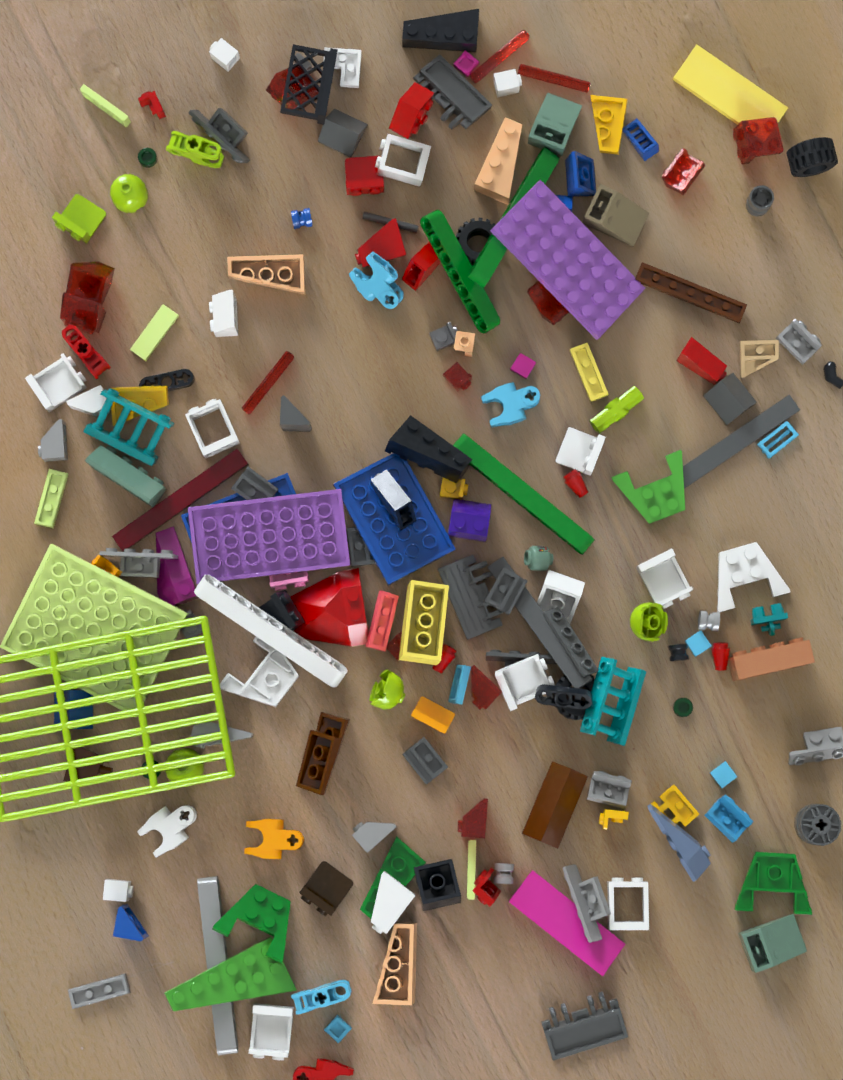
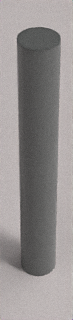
M364 212L362 218L384 225L392 220L391 218ZM397 220L399 229L417 233L418 225Z

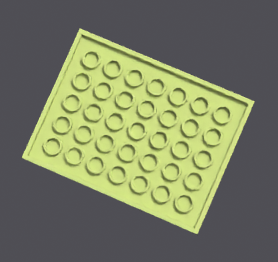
M50 544L0 648L10 653H17L184 620L189 613L54 544ZM181 628L133 637L134 647L137 649L175 641ZM125 639L57 652L59 664L127 651ZM170 650L137 656L138 668L164 663ZM49 654L23 659L39 668L51 666ZM127 658L61 671L60 673L62 680L70 682L130 670V665ZM159 672L139 676L141 687L153 685ZM132 677L80 687L79 689L93 696H99L134 688ZM148 694L143 695V700H144V702H145V700H146ZM135 697L107 702L122 711L137 708Z

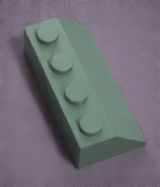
M100 445L85 459V462L93 469L151 507L156 506L167 490L163 486V481L157 477L150 478L147 476L148 471L140 466L135 468L131 465L133 462L125 456L122 458L115 455L117 451L110 446L105 448Z

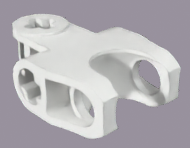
M185 805L171 813L165 806L152 815L137 832L140 836L147 834L151 830H157L162 834V845L153 852L157 858L165 852L177 848L189 838L184 829L196 820V809L193 806ZM183 811L190 812V814L188 815L189 820L187 818H182V816L184 815Z

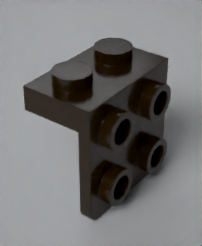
M323 861L299 893L302 895L301 899L307 904L313 903L318 906L316 910L325 917L327 914L332 916L354 883L328 862Z

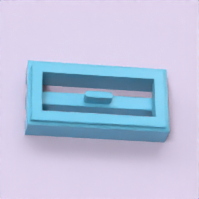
M785 421L760 441L757 446L770 459L799 436V434L788 421ZM784 427L788 428V430H786L768 446H764L765 442L771 439ZM790 432L793 434L771 453L769 452V449Z
M456 665L448 700L450 703L463 704L471 669L470 666Z

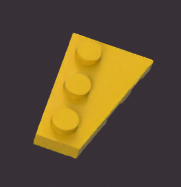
M590 95L600 153L619 155L628 101L624 98Z
M168 386L111 388L118 391L119 396L150 411L169 405ZM113 402L111 406L113 426L116 425L124 407L116 402ZM131 410L126 421L138 417L140 414Z

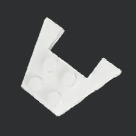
M757 542L718 553L717 612L720 613L735 608L730 592L731 588L759 580H768L772 597L790 593L789 587Z
M256 636L253 642L267 651V656L245 684L228 673L221 681L220 689L276 707L299 675L285 655Z

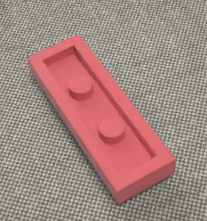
M379 591L365 647L386 652L398 603V595Z

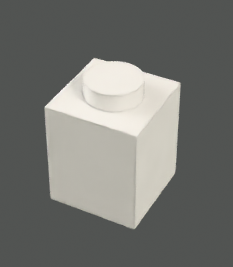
M222 38L218 42L215 41L210 47L211 59L227 72L240 59L239 52Z
M516 69L493 74L497 98L519 93L522 80L520 74L517 75Z
M106 879L104 882L103 900L127 902L129 898L133 897L134 886H131V881Z

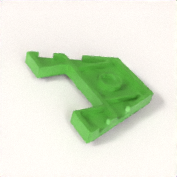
M682 450L665 456L672 475L640 488H634L628 471L611 477L649 524L685 510Z

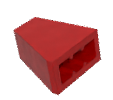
M396 218L389 221L357 249L358 253L355 254L358 265H362V268L370 266L366 257L372 251L386 261L406 256Z
M430 242L411 258L401 279L415 291L441 263Z
M692 337L676 360L713 385L717 381L720 382L727 374L724 371L727 365Z

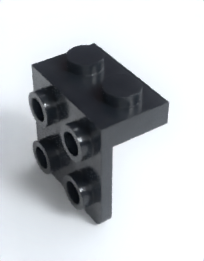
M286 590L275 592L270 596L271 599L259 607L292 631L305 623Z

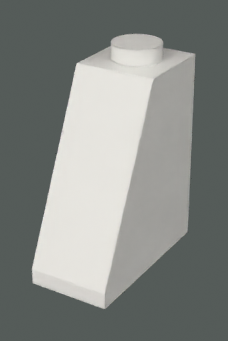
M386 871L381 874L371 918L372 928L380 934L382 932L388 933L415 897L413 892Z

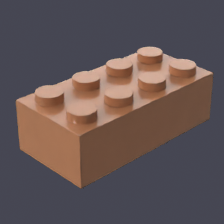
M803 637L788 641L787 645L783 641L769 645V649L761 646L751 649V653H747L746 650L733 653L732 657L728 659L732 680L738 681L815 663L810 640L804 641Z

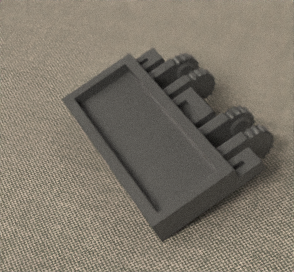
M440 54L413 77V80L418 84L425 80L421 86L434 92V100L444 109L451 105L440 118L444 122L453 114L457 116L448 126L451 130L459 124L466 130L492 107V104Z
M474 555L438 569L443 584L449 585L448 596L467 640L503 626L500 618L491 621V618L505 613L498 609L492 613L488 612L487 607L491 605L484 602L489 593L485 582L476 585V583L493 575L491 572H486L474 578L473 571L488 565L487 561H483L469 567V565L476 563Z
M603 991L599 992L598 997L602 1008L595 1010L593 998L591 995L587 996L592 1015L589 1016L587 1008L571 1012L573 1021H570L565 1003L561 1004V1011L565 1020L560 1022L557 1021L555 1009L553 1007L549 1008L554 1027H551L549 1019L541 1023L552 1060L554 1061L628 1038L617 998L609 1000L611 1009L608 1010Z

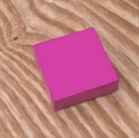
M466 50L453 63V66L466 77L479 65V61Z
M520 353L510 370L527 379L536 362Z

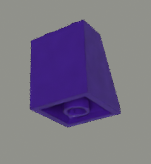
M454 499L448 536L486 542L492 504Z

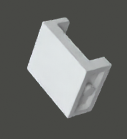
M64 353L60 355L62 358L35 376L30 374L25 378L48 412H51L87 388L84 384L87 381L81 371L76 372L74 369L76 366L71 356L66 357Z
M673 549L636 567L653 602L662 605L663 609L673 605L672 601L677 598L681 601L691 596L689 592L693 590L674 557Z
M538 654L495 671V677L510 711L517 709L518 704L535 698L538 686L543 684L555 686L552 676H547L545 671L548 667L544 658L540 659Z
M260 1003L253 1005V1021L248 1054H253L254 1058L272 1056L273 1060H284V1057L288 1058L294 1007Z

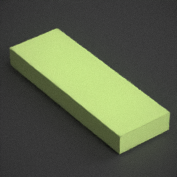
M85 84L81 86L80 91L83 97L123 126L128 127L131 123L128 115Z
M163 304L133 344L130 351L147 361L179 315Z
M49 469L34 524L54 529L68 473Z
M469 839L467 898L475 900V893L472 890L475 887L476 839Z

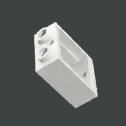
M387 134L386 139H382L379 150H382V155L377 157L375 167L378 168L377 175L420 187L431 146ZM390 144L420 152L415 174L385 166Z
M220 399L209 400L205 406L191 408L188 410L189 413L185 414L205 459L240 444ZM220 409L231 435L205 446L194 420Z
M616 877L612 878V881H607V904L611 912L608 915V929L649 930L648 882L643 881L642 877H633L631 881H624V878ZM614 887H642L643 921H614Z

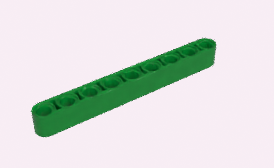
M546 147L540 151L501 219L539 180L546 184L560 157ZM493 234L489 237L467 275V278L482 288L486 286L507 251V248Z
M463 433L454 443V447L472 459L470 466L575 551L583 555L595 541L589 533L470 437Z

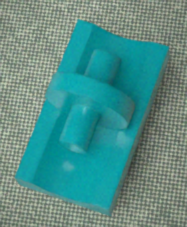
M781 603L770 605V616H765L763 606L752 608L753 619L750 620L751 626L767 623L766 626H761V632L768 631L770 636L775 635V630L781 629L780 623L773 624V622L788 618V613H784Z

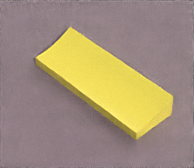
M697 44L673 77V80L763 143L788 110L787 106Z

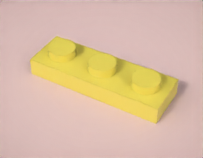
M588 342L571 348L569 351L590 403L608 396V391Z

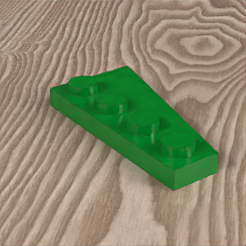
M397 836L360 908L370 919L373 914L381 874L386 871L402 885L406 886L415 876L414 867L422 866L426 863Z

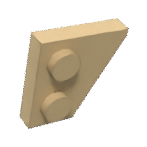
M779 340L739 341L740 378H744L779 359Z

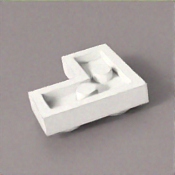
M324 47V50L330 51V48ZM333 48L338 49L334 69H341L340 87L359 88L362 50Z

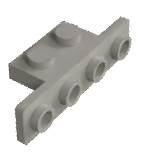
M106 548V551H99V555L104 557H121L120 570L122 573L120 576L159 578L160 559H178V555L172 554V550H161V553H154V550L143 549L142 553H136V549H124V552H117L116 548Z
M842 726L804 732L803 739L806 749L789 752L788 763L789 765H802L807 762H821L826 759L842 758Z
M575 864L563 867L564 877L570 888L571 897L576 905L577 914L583 925L584 934L588 942L592 943L602 940L596 920L610 915L611 912L598 876L582 882Z

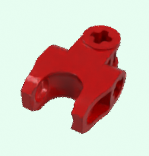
M70 324L62 330L64 340L83 361L85 367L96 380L99 378V375L111 368L76 326ZM74 330L71 334L67 336L68 331Z
M318 1058L316 1067L305 1065L297 1067L293 1074V1080H300L298 1076L302 1072L308 1077L305 1080H334L339 1075L353 1076L354 1068L334 1060Z

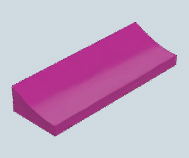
M533 870L509 899V903L601 976H604L625 946L623 941L599 922H597L602 940L589 943L584 934L581 920L578 917L575 903Z

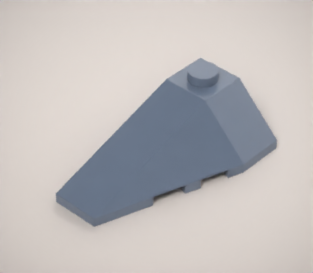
M651 804L648 805L649 812L662 833L667 836L666 838L672 849L676 850L681 864L692 881H696L711 864L708 858L711 856L705 845L701 847L696 839Z

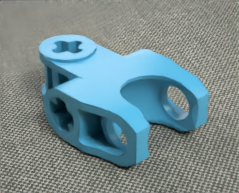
M372 251L366 257V260L373 270V275H366L355 267L349 273V276L365 299L373 301L377 298L385 308L393 309L404 297L403 290L394 282L398 278V273L388 261Z
M512 382L496 387L491 392L481 396L483 404L499 402L504 409L500 416L489 421L491 428L512 425L525 420L524 410L534 408L539 403V390L533 386L517 390L515 383ZM530 393L531 396H534L533 401L527 398V394Z
M342 979L314 989L294 993L291 995V999L294 1000L295 1013L299 1015L319 1007L342 1002L349 998L352 990L349 981ZM336 987H344L346 993L339 995L336 992ZM320 993L325 995L323 1000L318 997Z

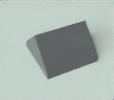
M334 109L325 119L318 142L348 157H352L368 124Z
M734 373L722 379L703 395L726 425L757 403Z
M283 395L280 408V426L282 430L310 432L312 430L310 422Z

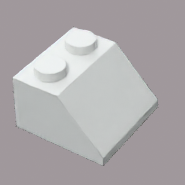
M227 290L213 295L212 302H209L210 313H213V320H210L211 332L214 331L216 337L238 336L237 299L234 291Z
M548 570L537 604L543 612L559 607L570 624L585 583Z

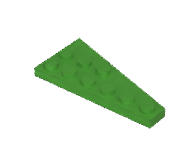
M268 937L164 992L172 1011H179L297 990L284 962L279 963L265 956L273 941L272 937Z

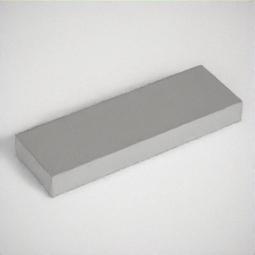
M126 973L68 989L72 1009L131 993Z

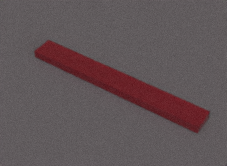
M235 449L112 536L122 552H124V549L134 546L249 464L240 451Z

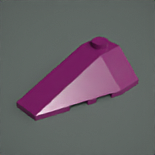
M174 526L157 532L156 553H161V550H172V554L178 555V559H160L159 578H157V594L159 599L175 607L198 599L199 597L194 592L196 585Z

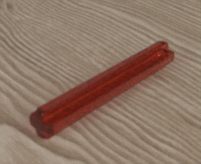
M525 30L518 33L470 74V79L474 83L479 82L529 39V34Z
M520 64L518 74L578 91L587 93L590 88L589 81L529 65Z
M286 351L245 402L242 406V410L245 413H252L294 359L292 353Z

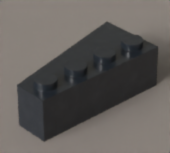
M479 9L404 21L402 46L404 48L476 52Z
M411 415L389 439L385 452L389 454L391 452L395 453L401 459L413 461L418 464L417 466L423 469H431L434 471V474L455 483L466 473L472 461L470 457Z

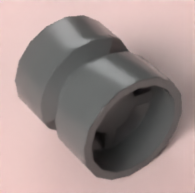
M764 185L755 187L746 200L747 211L756 217L765 215L773 204V191Z

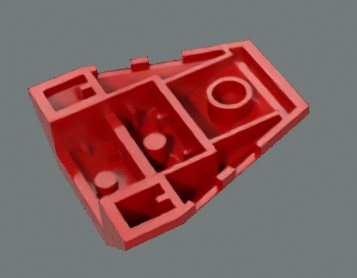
M359 568L339 571L290 596L305 621L294 632L307 640L349 647L366 645L369 631Z

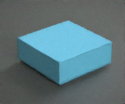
M701 630L685 640V643L688 644L695 657L712 646Z
M726 761L710 772L720 788L725 787L737 778V775Z
M337 1014L324 1031L339 1043L352 1027Z

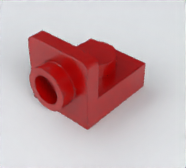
M155 91L145 92L138 98L141 107L149 105L152 114H157L159 120L166 117Z

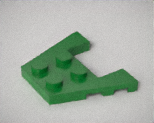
M755 852L734 910L753 911L754 891L794 893L793 914L812 915V909L809 905L796 855Z
M255 884L214 924L212 930L228 937L238 919L273 936L274 939L265 956L282 963L291 901Z

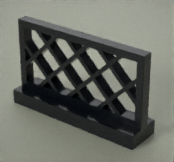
M293 44L280 113L317 120V124H325L338 49L330 48V51ZM295 52H303L307 57L299 61L295 56ZM317 55L324 56L325 60L317 64L313 57ZM310 60L314 67L307 71L302 64ZM299 66L303 74L296 78L292 70ZM317 70L321 78L314 81L310 74ZM307 77L311 84L303 87L299 81ZM296 83L300 90L293 94L289 86ZM315 87L319 93L311 98L307 90ZM304 93L308 101L300 104L296 97ZM291 100L298 106L294 109L285 108L286 103ZM311 103L315 108V114L306 112L304 107Z

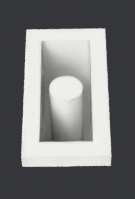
M99 385L66 402L72 409L97 417L106 401V397L100 395L104 388Z

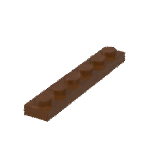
M643 262L635 280L645 286L737 323L741 322L747 307L745 303Z

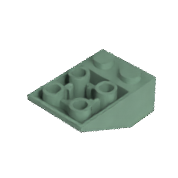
M547 93L529 134L528 144L540 149L546 147L554 154L563 156L582 105Z
M794 914L738 933L751 971L754 973L774 967L807 952Z

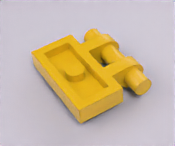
M674 784L659 796L663 802L662 805L658 806L655 801L651 803L665 816L667 815L664 811L668 808L675 816L671 820L675 824L680 821L684 827L699 815L698 811Z

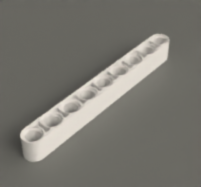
M204 575L195 588L194 592L200 599L329 686L337 687L348 670L343 664L211 575Z

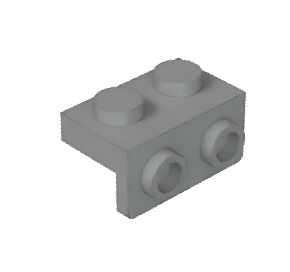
M794 319L776 337L802 365L822 346L820 339L816 335L811 334L807 330L806 325L797 319Z
M594 771L590 780L587 800L625 809L632 780L624 776L609 775L604 771Z

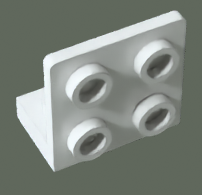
M569 427L555 462L591 476L606 437L600 434L598 437H594Z

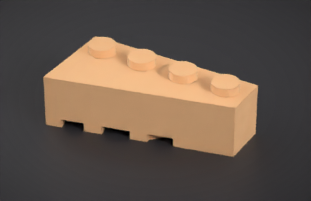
M506 117L504 118L475 182L474 191L509 205L522 124Z
M303 254L227 257L228 277L230 279L306 295L305 259Z
M397 922L394 924L372 1004L413 1005L415 1003L417 923Z

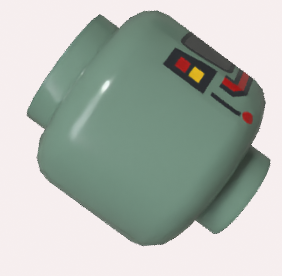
M531 546L524 553V564L527 565L529 570L546 571L553 564L554 557L548 547Z

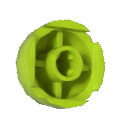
M124 174L118 176L113 181L110 187V197L118 210L125 213H134L145 206L148 200V190L145 183L139 177L133 174Z
M652 602L642 603L632 611L630 628L638 638L653 642L660 639L658 637L661 634H665L668 626V615L666 612H663L662 605Z
M388 669L384 670L379 675L382 679L379 683L375 681L369 697V701L372 702L370 703L371 705L383 710L395 707L398 703H402L405 698L404 683L401 678Z
M179 748L168 756L166 762L200 755L190 748ZM204 763L165 770L170 781L201 776L204 772Z

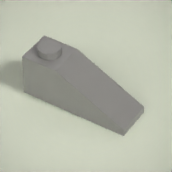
M213 722L195 724L191 737L220 732L219 724ZM227 727L230 742L252 738L254 735L250 732ZM222 740L195 744L193 746L205 749V745L222 744Z

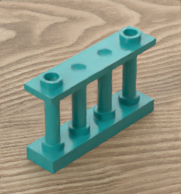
M109 388L108 390L101 391L100 395L106 397V401L96 422L86 425L83 432L150 466L156 464L159 457L154 455V450L164 428L170 429L174 426V422L170 421L171 418L164 414L158 415L119 396V392ZM113 402H116L124 407L113 431L108 432L103 429V424ZM132 410L141 416L131 438L126 441L120 438V432ZM147 419L158 423L148 447L142 449L138 447L137 441Z
M601 657L598 667L599 671L596 674L591 691L593 696L592 704L585 711L580 732L596 736V732L599 731L608 734L606 741L625 746L647 671L628 667L627 671L616 667L618 660ZM613 674L624 678L621 690L610 686ZM608 693L619 697L616 708L605 705ZM602 712L614 716L611 727L599 723Z

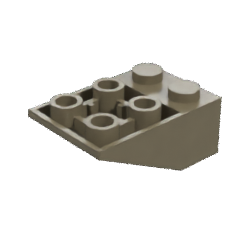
M600 184L584 216L583 224L634 247L649 212L619 192Z

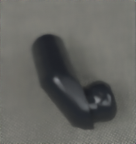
M830 361L823 369L825 380L841 389L843 379L837 376L836 364Z

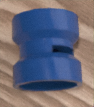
M310 208L299 212L297 210L291 211L294 229H300L301 226L312 227Z

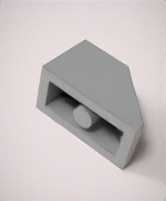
M60 419L40 440L41 446H38V455L45 462L68 460L66 423Z
M360 822L352 829L355 832L352 836L368 853L397 826L394 823L366 822L363 824Z

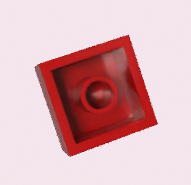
M414 82L399 99L389 129L406 139H409L412 134L416 135L420 126L424 125L428 119L426 113L433 106L434 101L432 98L434 92Z

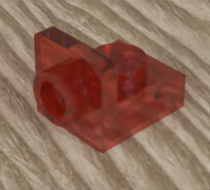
M458 362L443 373V376L457 392L461 389L463 391L472 384V375L468 374Z

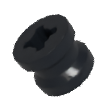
M688 644L669 645L668 649L671 651L670 661L689 660V655L686 653Z

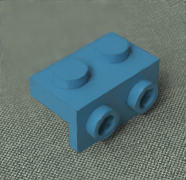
M727 795L719 798L704 815L732 843L753 823L749 815L742 811L735 804V801Z

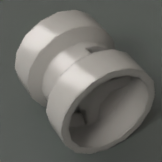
M700 610L698 630H705L708 627L711 631L718 632L720 613L713 612L708 615L707 611Z
M495 863L496 876L494 877V883L513 884L512 871H514V864Z

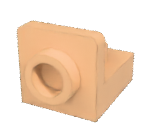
M457 331L454 350L464 351L465 356L472 357L475 333Z

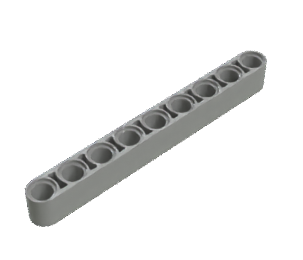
M218 876L197 879L207 970L228 959L225 936L212 930L214 924L223 916ZM233 1001L211 1005L218 1056L238 1053Z

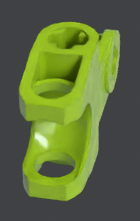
M178 131L171 132L169 145L166 146V151L189 158L194 163L211 168L221 167L224 160V155L221 153L222 148L218 143L197 135L188 136ZM217 159H219V161H218L217 163H211V162L209 161V160H217Z

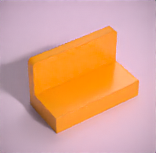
M423 696L411 714V717L443 734L446 733L455 716V713Z

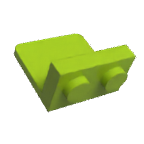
M75 194L62 214L55 212L52 219L59 230L63 232L66 230L71 233L70 236L78 242L81 240L87 244L106 217V212L80 194Z

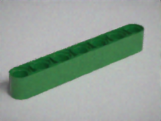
M435 210L423 216L420 220L421 227L476 328L483 334L500 325V317L485 289L467 278L472 265L444 214L440 210Z

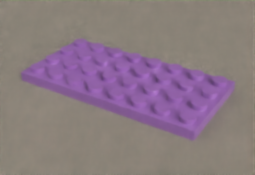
M541 180L490 230L596 340L607 331L645 289L639 281L635 280L632 273Z
M341 489L188 507L196 584H199L204 575H211L219 581L351 566Z

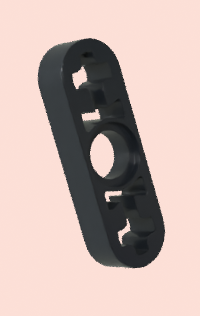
M181 369L148 376L140 381L139 387L146 386V382L157 384L155 382L156 379H158V385L162 386V380L165 377H169L172 379V384L168 387V391L187 388L194 383V375L188 369ZM183 374L190 376L186 383L183 380H178V385H176V380L173 377L176 375L177 379L183 378Z
M546 684L538 686L535 693V699L540 704L576 709L589 708L593 698L592 693L586 689ZM542 692L546 693V697H543ZM562 693L567 694L569 699L561 700L559 695Z

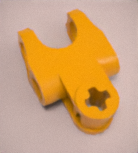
M284 820L246 821V827L256 828L262 832L263 842L258 847L244 848V854L254 855L263 859H282V850H296L301 848L304 843L303 834L297 830H285ZM293 835L298 839L294 846L292 842H289V838H292Z

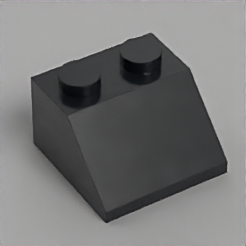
M452 859L414 867L423 911L461 903V893Z

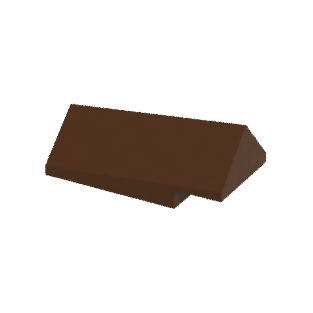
M324 712L320 713L316 731L310 730L296 783L297 787L319 795L326 793L350 719Z
M552 761L522 834L558 849L588 776Z

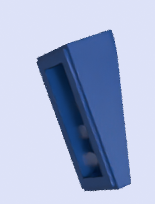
M638 119L623 127L624 134L644 161L659 152L658 143ZM637 127L639 128V129H638L637 131H635L634 133H632V134L630 133L631 131H633V130L636 129Z

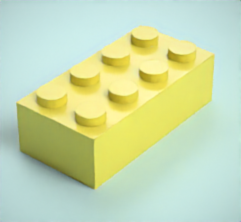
M416 580L409 582L407 585L399 660L438 665L440 663L449 585Z

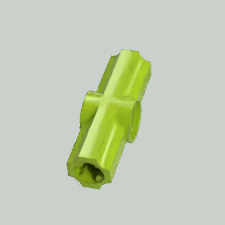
M633 386L622 396L616 397L604 407L605 409L589 422L595 431L600 434L614 422L624 418L633 407L644 400V397L640 390Z

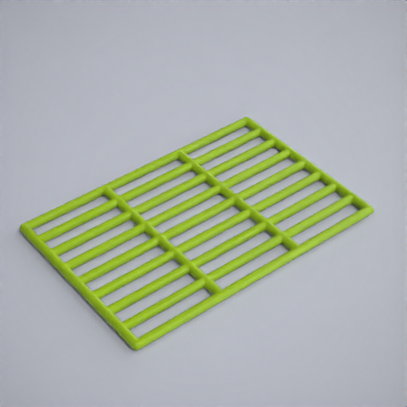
M204 615L0 656V664L47 654L50 655L51 666L1 675L0 683L53 673L54 685L0 695V703L55 692L58 703L0 715V723L59 712L61 722L0 735V743L62 731L64 740L63 743L0 755V763L65 750L67 762L1 774L0 783L62 770H69L70 781L6 794H2L0 785V822L235 776V767L207 616ZM198 624L202 626L203 636L137 649L134 647L133 637ZM125 639L127 651L59 664L57 652ZM205 643L206 655L138 668L137 656ZM129 659L130 670L62 683L61 671ZM208 662L210 674L141 687L139 677L141 675ZM132 677L134 689L65 702V690ZM206 682L212 683L213 693L144 706L143 695ZM135 697L137 708L68 721L67 710ZM215 701L217 711L215 713L148 726L146 714ZM134 716L139 717V728L73 741L71 739L70 729ZM218 720L220 732L151 745L149 733ZM142 735L143 747L75 760L73 748ZM222 740L223 751L154 764V752ZM145 754L147 766L78 779L76 769L78 767ZM225 759L227 771L158 784L156 772ZM144 774L149 776L150 786L81 799L80 787ZM72 789L73 801L5 814L3 802Z

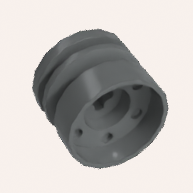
M810 804L798 811L794 821V828L802 841L812 845L825 846L838 838L841 832V820L839 814L830 806ZM819 821L823 822V826L820 828L816 827V823H819Z

